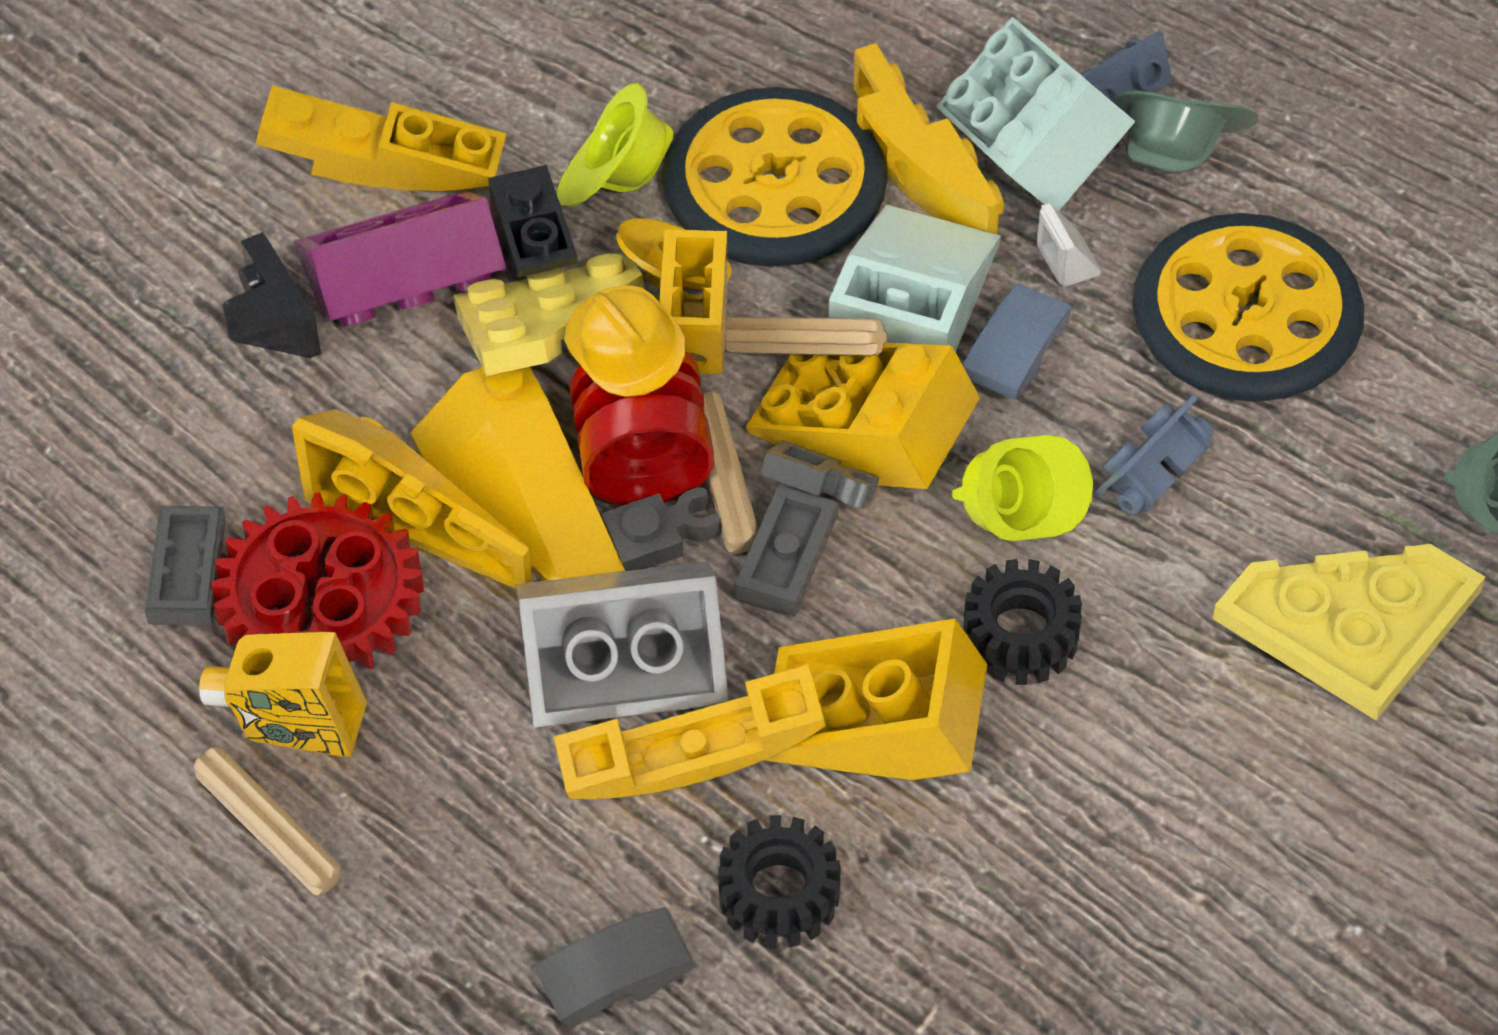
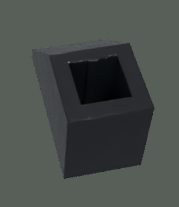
M547 165L488 178L491 215L507 270L517 277L578 264V256Z

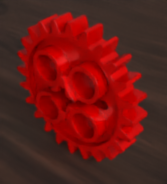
M315 492L310 507L301 508L299 502L293 496L288 497V512L282 515L268 505L263 507L266 523L262 526L245 519L242 522L245 540L227 538L225 542L229 558L216 559L215 565L218 579L212 581L218 624L224 625L229 645L237 644L238 640L245 635L333 632L336 633L348 661L358 660L370 670L374 668L372 651L375 648L393 655L396 652L393 634L410 636L412 633L410 616L420 615L421 613L419 594L424 592L423 577L418 549L411 548L407 529L395 531L391 513H385L374 519L372 504L367 502L362 503L355 511L349 510L347 494H341L333 507L324 506L320 492ZM329 543H333L330 548L329 554L327 552L325 558L327 577H322L324 567L323 555L326 546ZM293 554H303L296 557H288ZM356 564H366L361 567H350ZM309 596H315L313 600L314 617L309 630L303 631L312 614ZM276 606H287L279 610H270ZM341 616L350 617L342 621H333V619Z

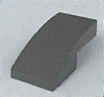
M665 907L642 913L601 929L534 964L560 1022L569 1029L574 1028L628 994L640 1002L697 967L670 911Z

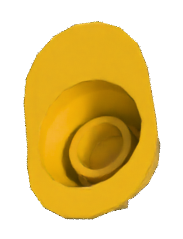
M621 285L606 288L588 297L573 311L565 326L564 341L570 354L597 385L611 394L623 397L640 396L661 388L678 372L685 357L686 339L677 321L651 293L641 287Z

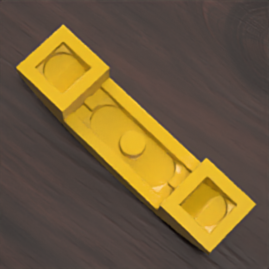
M809 664L745 682L748 696L622 731L618 719L554 736L568 798L609 799L681 788L738 771L791 748L826 726Z

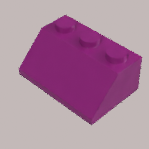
M465 190L294 240L298 257L322 316L330 321L339 318L341 326H350L371 320L376 317L375 307L395 301L398 302L400 309L428 303L435 299L432 290L456 284L458 292L468 291L467 288L470 285L492 279L490 273L506 269L487 198Z

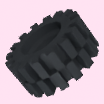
M1012 559L1006 560L1004 573H1001L997 565L994 564L986 569L985 580L977 576L972 582L971 593L967 592L965 599L963 630L987 663V669L991 665L995 666L994 679L1004 682L1007 673L1011 672L1016 673L1015 685H1027L1028 673H1035L1036 679L1040 683L1049 680L1050 667L1057 674H1060L1066 669L1067 658L1073 660L1077 652L1080 636L1082 602L1080 594L1074 596L1075 585L1069 578L1059 583L1060 570L1050 565L1046 573L1042 574L1039 572L1040 561L1029 559L1028 570H1020L1018 568V560ZM1027 609L1043 616L1046 619L1047 626L1038 633L1020 635L1002 628L998 624L997 618L1001 613L1008 610Z
M781 815L769 816V828L762 829L757 818L747 823V837L737 829L730 836V848L723 846L719 856L720 866H718L719 905L722 913L727 912L728 925L734 931L743 925V939L753 944L759 933L765 934V947L777 949V937L787 936L789 948L801 945V932L803 931L806 932L811 941L821 934V922L829 926L835 917V907L839 906L841 869L840 860H836L837 849L833 842L829 841L824 844V832L816 825L808 834H805L804 819L794 816L790 828L781 827ZM783 865L800 871L806 883L803 889L794 896L772 898L759 893L753 885V879L758 871L766 867Z

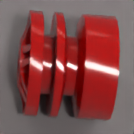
M685 351V357L678 372L663 387L640 396L623 397L608 393L591 379L581 365L577 367L570 380L572 409L574 410L575 428L578 432L579 454L584 484L595 496L613 504L626 505L660 493L663 502L666 503L679 498L686 491L697 488L706 481L714 468V450L708 418L705 415L704 394L701 389L699 366L687 351Z

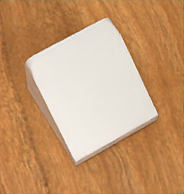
M1051 203L1041 205L1037 246L1058 283L1066 287L1099 276L1101 268L1077 228Z

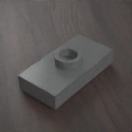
M160 505L145 609L148 624L213 626L215 599L212 581L218 579L215 562L222 555L226 524L224 507Z

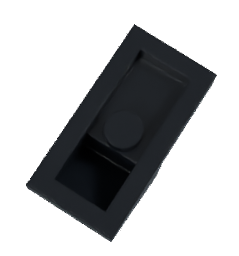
M264 232L242 240L241 245L245 266L238 269V274L245 292L226 300L222 305L228 337L238 343L306 358L320 355L321 348L316 317Z

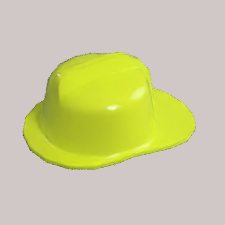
M639 83L628 84L617 92L607 104L594 131L571 160L557 188V197L561 206L574 207L586 201L601 187L622 193L637 190L648 183L658 171L673 139V130L647 108L646 89Z
M1042 435L1004 439L992 444L988 450L977 454L971 460L963 475L962 486L952 490V498L963 502L966 512L974 523L982 529L992 532L999 539L1022 541L1055 537L1072 531L1084 519L1092 501L1093 478L1089 462L1079 447L1064 437Z

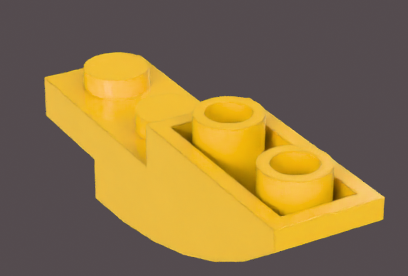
M877 43L856 49L854 54V91L859 97L857 103V123L862 130L870 129L884 153L888 179L911 201L934 218L998 234L999 215L1004 212L1003 198L996 183L993 180L986 181L979 170L977 156L971 142L967 138L960 139L948 118L930 124L923 106L919 103L913 104L907 95L905 81L898 65L894 62H887Z
M272 85L258 129L256 145L314 160L311 175L357 185L405 191H452L489 186L488 178L496 176L507 133L393 102L390 104L387 116Z

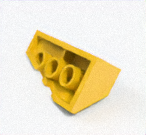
M482 367L464 373L411 431V440L418 454L529 547L532 573L541 581L625 571L588 487L584 484L583 476L550 403L530 367L490 376L485 375Z
M338 409L299 417L292 426L304 500L311 503L314 493L320 492L324 506L333 507L341 494H347L349 510L355 511L362 503L367 502L372 504L374 519L385 513H391L395 531L407 529L410 545L515 589L516 584L533 582L529 547L392 431L385 429L379 422L368 417L357 418Z

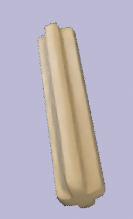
M732 316L726 319L725 347L731 353L876 356L882 352L883 343L887 342V331L883 330L882 322L875 318Z
M709 391L704 394V409L712 438L714 468L707 477L716 513L720 517V528L726 550L733 555H739L743 552H749L758 532V526L721 396L714 391Z
M212 747L204 755L197 758L193 765L196 771V778L313 895H325L340 882L342 874L339 863L222 748Z

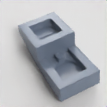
M1017 283L991 316L963 363V367L971 382L1015 400L1039 373L1044 352L1067 327L1072 305Z

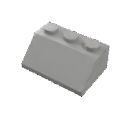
M709 561L516 584L534 727L713 706L729 701L716 576Z

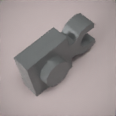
M782 440L766 452L760 472L761 476L777 481L776 488L778 485H782L816 496L826 493L845 504L861 509L865 507L866 501H873L880 478L863 470L841 466V460L786 440Z
M694 488L686 491L679 497L676 504L668 507L665 506L659 493L600 513L625 571L647 569L682 557V540L684 539L705 542L714 539L720 534V517L718 513L704 518H697L692 515L708 508V493L705 488Z

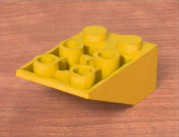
M883 343L882 352L876 356L790 354L745 428L749 434L775 445L782 440H786L841 460V466L872 473L880 477L877 486L928 489L977 405L980 396L952 345Z

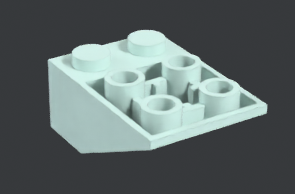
M1013 16L1001 30H998L990 37L983 52L963 75L951 83L945 97L936 106L1012 179L1043 204L1051 203L1058 211L1135 123L1131 117Z
M886 205L849 253L829 299L828 318H875L882 322L883 330L887 331L888 343L952 345L956 352L1001 242V235Z

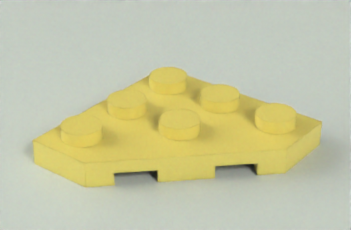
M611 253L589 259L587 266L565 271L563 268H557L527 275L528 279L504 284L503 281L497 279L479 281L470 285L467 288L468 292L455 294L453 297L457 318L485 375L490 376L548 363L562 354L561 341L564 339L565 326L573 311L588 297L606 288L621 285L641 287L644 290L645 287L643 275L637 265L629 257L623 258L620 254Z
M1432 544L1405 546L1403 554L1368 557L1367 550L1315 556L1314 563L1280 567L1277 560L1251 562L1215 604L1213 620L1377 721L1480 594L1485 576Z

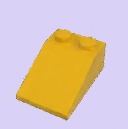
M956 618L779 647L774 674L809 664L826 726L791 748L764 761L910 781L971 772L987 663Z

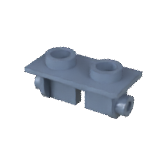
M1160 31L1142 41L1138 39L1128 41L1125 48L1099 62V66L1093 69L1088 68L1080 73L1114 104H1116V97L1123 92L1144 91L1156 93L1173 83L1164 36Z
M1193 394L1177 409H1174L1168 402L1161 406L1140 427L1148 437L1137 448L1128 441L1102 466L1110 476L1093 493L1098 497L1111 486L1119 494L1117 502L1126 513L1136 515L1139 511H1149L1154 503L1176 481L1160 462L1163 460L1180 476L1211 446L1210 437L1213 435L1211 425L1200 417L1193 419L1187 412L1198 398Z

